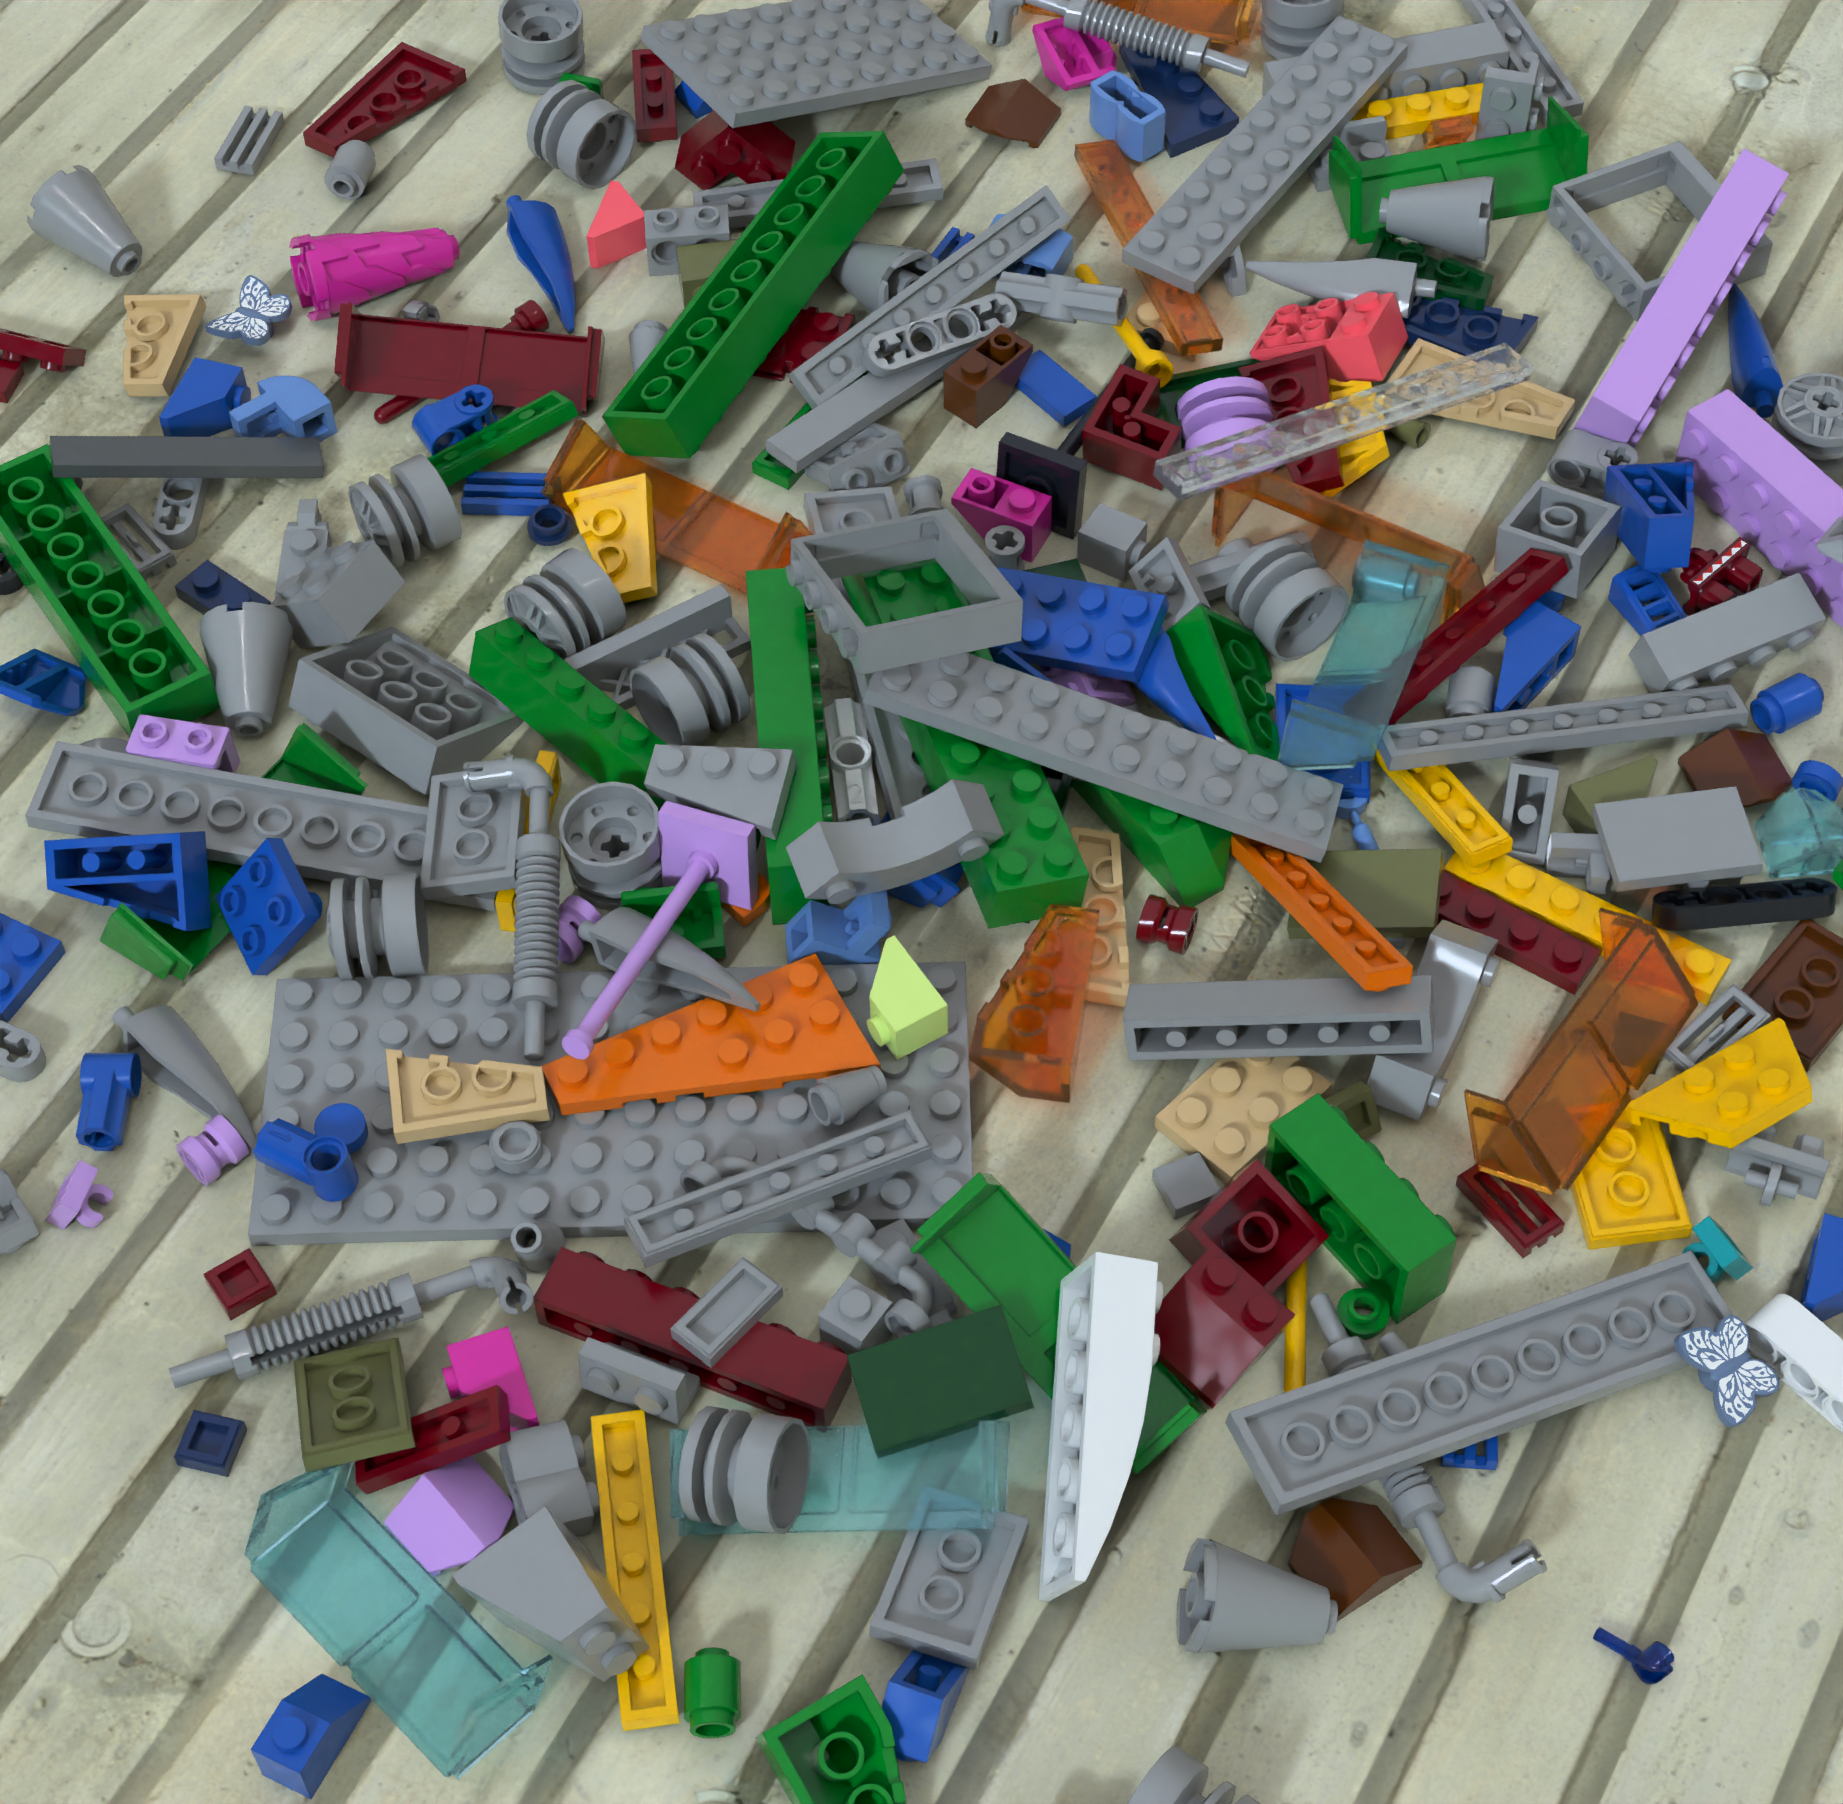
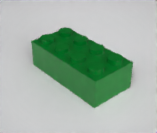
M1317 1093L1270 1124L1264 1167L1329 1235L1322 1244L1363 1288L1372 1289L1385 1298L1390 1308V1317L1396 1324H1399L1445 1292L1457 1241L1451 1225L1441 1215H1434L1420 1200L1415 1187L1407 1179L1399 1178L1385 1164L1379 1149L1373 1143L1365 1142L1351 1128L1347 1116L1337 1106L1331 1107Z

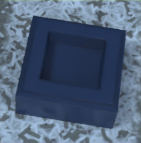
M193 1410L174 1455L177 1465L228 1477L247 1432L245 1422Z

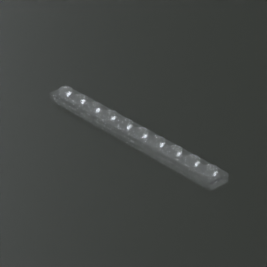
M1502 343L1155 461L1153 476L1181 501L1530 380L1533 365L1509 345Z

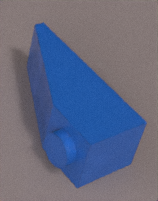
M1538 601L1533 602L1517 619L1510 622L1503 632V635L1507 638L1493 713L1525 709L1575 657L1581 626Z

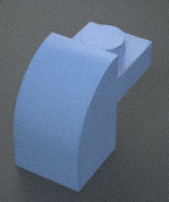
M275 376L257 382L260 396L229 411L235 437H275L283 432L286 437L318 438L319 442L337 433L330 400L313 383L296 376Z
M887 890L857 896L844 910L810 900L785 925L788 964L815 953L822 965L878 963L880 961L879 940L887 935L892 921L891 913L888 909Z

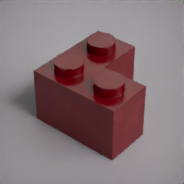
M713 110L681 136L675 169L702 190L710 189L731 172L747 184L785 179L791 169L796 142L770 121L732 128Z
M1120 364L1082 430L1083 460L1088 461V463L1163 491L1181 459L1182 427L1155 418L1160 410L1159 378Z

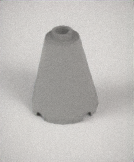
M80 165L73 166L77 171L66 174L63 170L53 174L41 185L32 198L30 205L35 209L33 219L27 215V222L31 229L40 237L114 277L130 275L135 272L141 264L142 246L96 176L88 168Z
M1481 176L1391 189L1389 198L1382 197L1379 223H1386V232L1468 259L1486 261L1490 239V221H1492L1495 177Z
M852 241L851 246L844 251L832 267L830 273L840 285L872 313L938 265L940 261L924 249Z
M242 602V610L228 612L227 604L220 605L203 615L200 620L199 632L225 725L239 736H258L263 730L268 729L273 722L293 636L292 622L289 623L288 614L284 610L269 604Z
M1197 1538L1191 1545L1183 1570L1193 1573L1189 1579L1187 1589L1179 1588L1177 1602V1639L1179 1645H1185L1183 1651L1207 1653L1320 1644L1326 1634L1334 1632L1338 1617V1605L1335 1600H1330L1328 1588L1211 1539Z

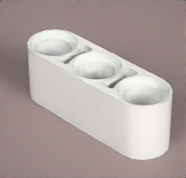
M1784 1293L1777 1294L1744 1323L1750 1338L1748 1350L1758 1360L1768 1364L1776 1372L1777 1377L1833 1426L1843 1432V1339L1793 1297Z

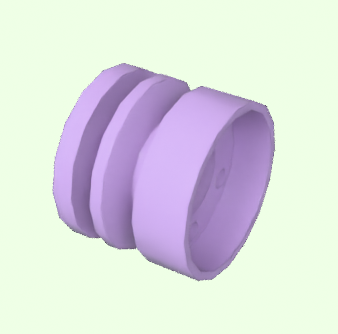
M1238 376L1217 378L1195 386L1178 400L1177 415L1182 427V437L1186 441L1184 453L1188 475L1195 484L1212 489L1242 487L1267 477L1279 466L1281 454L1276 431L1271 425L1273 414L1269 407V394L1262 382L1253 378Z

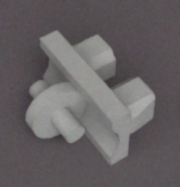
M1773 1125L1731 1149L1725 1171L1745 1177L1744 1184L1763 1189L1759 1204L1770 1207L1775 1193L1791 1199H1795L1796 1194L1816 1199L1830 1160L1824 1159L1823 1139L1807 1134L1797 1135L1793 1148L1773 1143L1777 1130Z

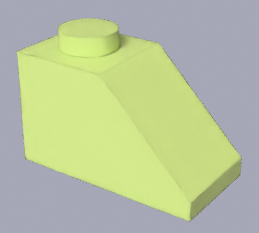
M895 935L886 939L869 996L870 1019L867 1020V1027L874 1041L880 1047L886 1045L896 1060L948 1033V1005Z

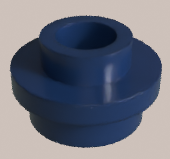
M552 504L542 505L531 514L527 524L528 535L533 542L539 545L555 546L569 538L572 533V522L561 507Z

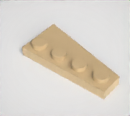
M1420 338L1416 340L1380 391V396L1387 400L1392 398L1399 401L1403 405V409L1554 440L1573 414L1576 403L1575 399Z
M1072 826L1070 833L1087 868L1089 878L1080 912L1049 918L1034 980V992L1125 1007L1129 984L1131 983L1119 833Z

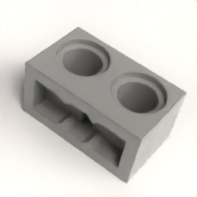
M727 204L644 210L645 239L650 277L678 275L676 247L730 240Z

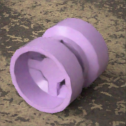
M568 896L559 906L558 960L567 964L574 963L584 950L586 941L578 937L580 924L584 920L597 923L602 918L593 905L579 896Z
M218 1114L205 1123L204 1131L198 1136H188L176 1145L177 1152L187 1168L201 1183L207 1186L220 1177L223 1167L229 1163L237 1164L249 1154L248 1147L237 1130L223 1116Z

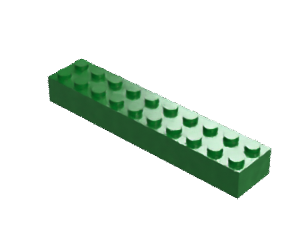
M884 131L820 132L602 415V418L626 455L690 459L700 449L703 440L712 428L720 422L724 412L736 396L744 390L747 381L766 360L768 353L779 338L787 332L791 322L800 310L808 304L810 297L817 287L830 274L832 267L844 251L851 246L855 236L864 224L872 218L873 212L885 196L892 191L893 185L904 172Z
M935 558L841 577L855 613L866 627L969 606L964 594ZM988 648L967 652L994 662ZM899 715L931 793L952 779L983 784L1004 832L1001 838L988 846L989 851L984 856L973 861H961L988 929L1080 912L1089 873L1041 766Z

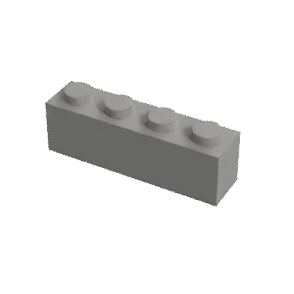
M1796 573L1642 634L1628 655L1650 693L1698 688L1699 683L1712 679L1713 683L1721 682L1734 675L1739 667L1750 663L1752 667L1761 666L1772 660L1777 655V652L1786 648H1790L1792 652L1805 648L1816 639L1815 632L1827 618L1801 574Z

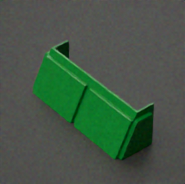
M1548 97L1547 128L1359 162L1354 159L1337 135L1332 136L1333 150L1329 151V184L1349 239L1356 238L1357 243L1362 245L1374 242L1379 228L1386 230V223H1379V211L1382 197L1389 198L1391 189L1481 176L1495 177L1492 220L1546 211L1549 209L1552 187L1554 185L1587 174L1589 135L1565 108L1563 109L1553 97ZM1392 234L1391 239L1400 238L1401 236Z
M305 723L295 729L282 757L261 777L361 796L368 786L359 778L361 772ZM207 859L212 928L184 931L154 919L138 917L121 902L117 910L109 917L100 942L163 980L172 974L184 981L231 932L215 896L242 866Z
M978 1172L917 1229L922 1239L910 1251L913 1254H921L973 1313L998 1305L1002 1306L1020 1365L1052 1400L1061 1280L1077 1266L992 1174ZM1158 1360L1152 1367L1144 1422L1131 1469L1136 1475L1143 1471L1208 1412L1183 1382Z

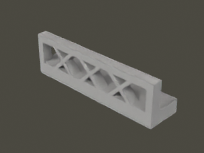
M720 584L563 660L600 690L614 692L612 700L624 710H627L636 705L630 690V682H628L631 670L656 656H665L669 659L672 647L677 644H686L687 639L696 633L704 632L709 636H713L726 629L734 640L721 647L731 659L750 650L751 639L732 617L731 596Z

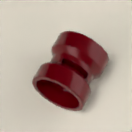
M1150 894L1140 915L1136 940L1150 945L1160 942L1166 944L1169 951L1184 955L1191 943L1199 910L1186 904L1176 907L1168 904L1166 898Z

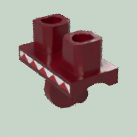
M1739 537L1719 555L1713 549H1709L1707 552L1701 548L1693 547L1690 549L1688 567H1683V572L1680 574V579L1685 584H1688L1687 587L1690 592V599L1682 605L1685 614L1690 616L1702 609L1705 610L1736 598L1737 594L1727 588L1729 585H1732L1744 594L1755 590L1759 586L1763 569L1747 558L1750 543Z

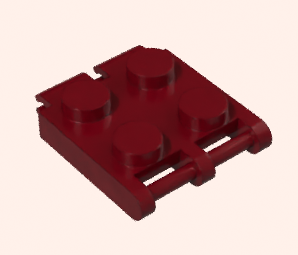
M809 306L807 310L801 309L789 325L787 332L779 338L768 353L766 360L756 369L753 376L783 381L786 373L790 374L855 325V315L845 313L844 317L830 312L821 313L818 307Z

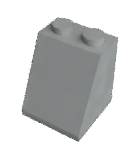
M546 1506L452 1574L457 1584L502 1624L603 1682L613 1675H618L628 1670L635 1663L637 1657L650 1648L589 1549Z

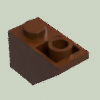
M999 325L943 371L944 409L974 428H978L1005 405L1033 352V344L1004 326Z

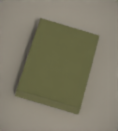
M1442 849L1326 851L1321 863L1305 858L1384 938L1430 937V934L1438 924L1444 861ZM1289 913L1287 926L1289 938L1314 939Z
M399 1337L293 1361L301 1451L306 1472L415 1447L403 1354Z

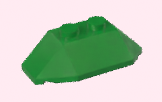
M1079 778L1072 780V787L1113 833H1119L1121 842L1179 906L1186 904L1194 907L1224 890L1231 835L1233 832Z

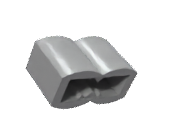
M565 1420L510 1432L511 1441L500 1444L499 1457L505 1481L513 1499L518 1525L546 1506L575 1536L591 1533L594 1515L600 1513V1502L594 1482L586 1483L579 1468L585 1466V1452L580 1436L578 1434H570Z

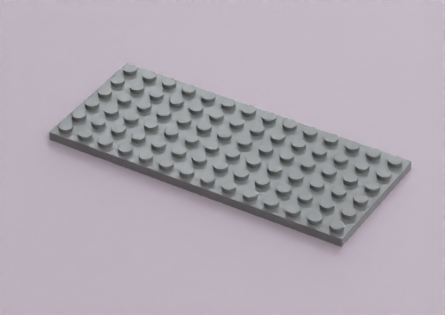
M966 961L916 963L948 1005V1033L896 1060L886 1045L880 1047L874 1041L867 1027V1020L870 1019L869 996L879 964L823 965L881 1064V1072L887 1083V1092L880 1095L842 1125L832 1123L825 1126L813 1114L808 1100V1091L816 1086V1078L786 1082L783 1088L706 1098H704V1094L701 1092L677 1095L674 1102L657 1104V1099L654 1098L630 1101L623 1108L561 1115L545 1083L550 1120L530 1123L540 1134L543 1149L542 1156L532 1169L518 1174L504 1172L494 1164L489 1148V1140L495 1129L397 1144L393 1130L386 1049L402 1050L404 1056L429 1059L430 1054L449 1056L450 1062L477 1065L482 1060L540 1067L569 1055L562 1047V1039L569 1030L578 1027L615 974V971H571L557 973L558 1006L551 1011L545 1012L544 1059L540 1061H529L524 1058L525 1012L518 1010L513 1004V984L515 983L513 975L515 973L414 975L400 977L375 976L374 979L355 977V980L343 981L339 977L277 979L260 1130L267 1121L273 1122L280 1118L315 1135L314 1123L322 1110L333 1104L348 1103L359 1108L364 1114L368 1127V1137L358 1151L350 1154L359 1175V1183L356 1190L349 1197L341 1201L329 1202L322 1200L316 1195L312 1186L256 1160L248 1231L250 1243L252 1246L501 1240L511 1239L512 1230L519 1223L538 1219L555 1223L561 1229L565 1238L629 1236L624 1228V1217L687 1194L680 1183V1175L696 1160L709 1164L717 1158L731 1155L742 1156L759 1165H764L771 1159L785 1157L909 1109L933 1147L932 1158L832 1196L835 1207L831 1213L844 1222L853 1213H860L869 1219L875 1230H879L899 1219H904L910 1229H918L973 1178ZM783 966L728 967L724 969L742 984ZM634 980L594 1038L593 1043L596 1044L708 998V996L665 985ZM790 1212L738 1233L816 1232L820 1230L816 1227L813 1230L804 1228L794 1219Z

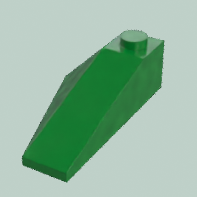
M1199 605L1166 631L1171 639L1175 658L1191 694L1237 748L1246 750L1248 754H1257L1282 763L1278 727L1269 718V711L1275 708V699L1269 692L1266 693L1265 684L1272 679V673L1262 643L1257 639L1254 631Z
M863 1674L755 1737L792 1804H905L906 1802L903 1781L901 1782L894 1750L895 1741L892 1726Z

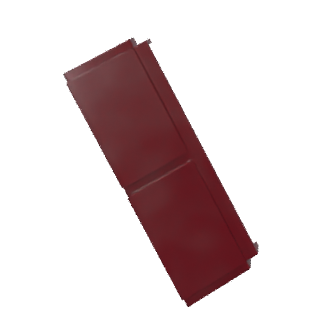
M340 303L334 373L341 378V386L346 391L437 400L451 396L466 386L483 385L492 391L494 405L519 408L552 390H556L574 402L578 413L588 414L589 402H598L605 337L602 329H596L592 326H588V336L585 337L362 315L353 303Z

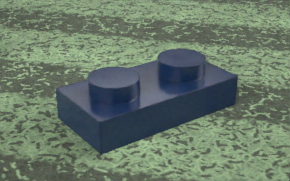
M206 560L175 585L178 598L203 615L211 609L227 604V612L242 610V602L271 604V601L209 560Z

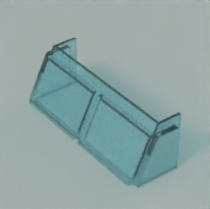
M1365 540L1348 611L1336 632L1306 701L1301 702L1295 699L1292 701L1286 720L1278 762L1294 771L1353 768L1357 766L1358 762L1373 761L1442 597L1450 565Z
M979 1421V1426L879 1459L875 1453L867 1425L806 1427L811 1446L808 1488L801 1512L794 1526L787 1533L995 1528V1513L1006 1511L1010 1421ZM670 1429L671 1519H679V1536L771 1533L744 1529L738 1520L731 1526L714 1524L713 1521L705 1523L691 1521L687 1518L682 1510L679 1496V1468L683 1445L689 1429Z
M354 1462L306 1472L263 1493L259 1500L244 1553L251 1561L250 1571L340 1666L347 1665L352 1671L351 1678L445 1777H450L453 1774L459 1779L533 1713L553 1657L549 1654L523 1669L346 1488Z

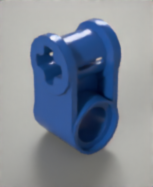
M483 385L466 386L451 396L424 406L414 415L412 428L432 456L483 428L482 422L488 426L499 420L498 416L492 411L494 406L492 391ZM470 398L472 399L473 405H469L468 401Z

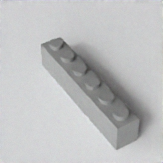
M1494 21L1395 38L1408 44L1407 58L1367 102L1483 83L1487 66L1507 69L1510 50ZM1300 56L1265 62L1262 87L1263 96Z
M1412 975L1411 984L1390 987L1381 992L1365 991L1352 977L1129 984L1123 1016L1129 1061L1433 1053L1435 1007L1432 975Z

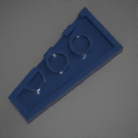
M1125 44L1122 47L1119 46L1121 58L1134 83L1139 86L1141 92L1155 97L1165 108L1164 139L1166 151L1170 158L1224 137L1238 125L1239 117L1196 72L1183 68L1182 64L1177 66L1175 61L1172 64L1168 63V59L1162 61L1161 56L1158 59L1154 58V54L1148 56L1147 51L1142 54L1140 49L1133 51L1132 47L1127 49Z
M1415 296L1408 319L1402 318L1409 337L1406 341L1407 344L1413 346L1416 340L1420 338L1504 372L1537 329L1539 318L1537 316L1523 314L1521 320L1502 316L1503 309L1485 305L1484 310L1479 311L1459 306L1460 300L1443 296V299L1433 301L1423 299L1421 296Z

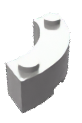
M952 779L923 798L901 807L900 814L902 817L874 826L869 817L844 822H817L786 846L805 899H827L830 904H839L852 897L868 895L906 885L940 872L961 861L968 862L981 858L989 851L988 846L1004 835L984 785Z
M1443 919L1432 931L1416 975H1432L1435 1007L1433 1053L1376 1054L1367 1085L1372 1089L1376 1105L1420 1121L1428 1106L1438 1108L1448 1084V1080L1443 1077L1468 1024L1483 985L1491 987L1498 972L1501 959L1493 957L1499 940Z

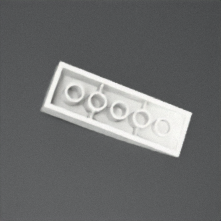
M1095 1252L1061 1280L1039 1600L1049 1602L1086 1582L1110 1531L1128 1482L1144 1422L1152 1367L1156 1364L1160 1351V1337L1154 1333L1155 1314L1159 1311L1163 1299V1285L1161 1281H1157L1158 1262Z

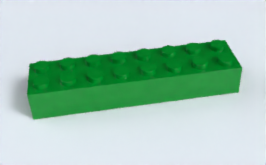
M46 444L1 464L0 550L4 553L8 562L11 563L25 587L128 737L130 738L139 714L192 722L219 709L220 706L211 672L71 477H53L49 445Z
M775 568L746 571L758 746L759 748L793 749L797 759L777 839L765 837L773 925L787 924L810 900L830 906L827 899H805L786 846L817 822H833L830 803L827 759L820 758L827 757L825 728L823 721L815 722L816 720H823L822 694L820 685L811 686V684H820L817 650L808 651V648H817L814 615L805 616V613H813L814 611L808 610L803 596L797 587L790 585L786 569Z

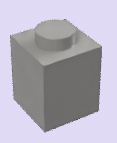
M1099 503L1078 531V562L1124 582L1130 575L1128 571L1150 551V543L1146 542L1147 522Z
M849 1276L818 1314L820 1341H826L838 1346L847 1355L888 1342L893 1334L886 1326L884 1316L893 1307V1302Z

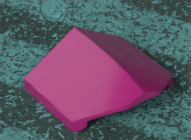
M1064 17L1033 25L1032 32L1044 74L1063 90L1068 91L1089 85L1090 82L1104 74L1116 70L1117 56L1109 42L1104 41V37L1098 39L1097 34L1094 37L1090 36V32L1083 34V29L1077 32L1063 27Z

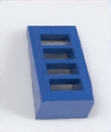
M1639 564L1613 577L1608 600L1640 636L1687 617L1660 573L1644 570ZM1646 601L1651 602L1650 604L1642 606V603ZM1663 615V618L1659 620H1656L1654 622L1651 620L1657 616Z

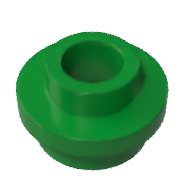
M1356 1288L1346 1292L1340 1298L1336 1310L1347 1334L1350 1337L1359 1336L1364 1340L1371 1339L1382 1333L1387 1327L1390 1318V1308L1385 1298L1378 1292L1368 1288ZM1355 1308H1367L1373 1313L1361 1315L1355 1311Z

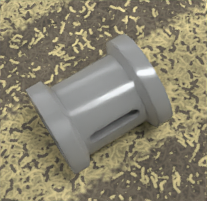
M922 475L920 477H913L906 482L903 490L906 501L910 504V511L907 516L944 509L940 503L943 489L939 479L930 475Z
M1000 525L987 532L985 536V549L989 554L988 558L995 567L1025 570V565L1020 556L1025 548V536L1016 527L1009 525Z

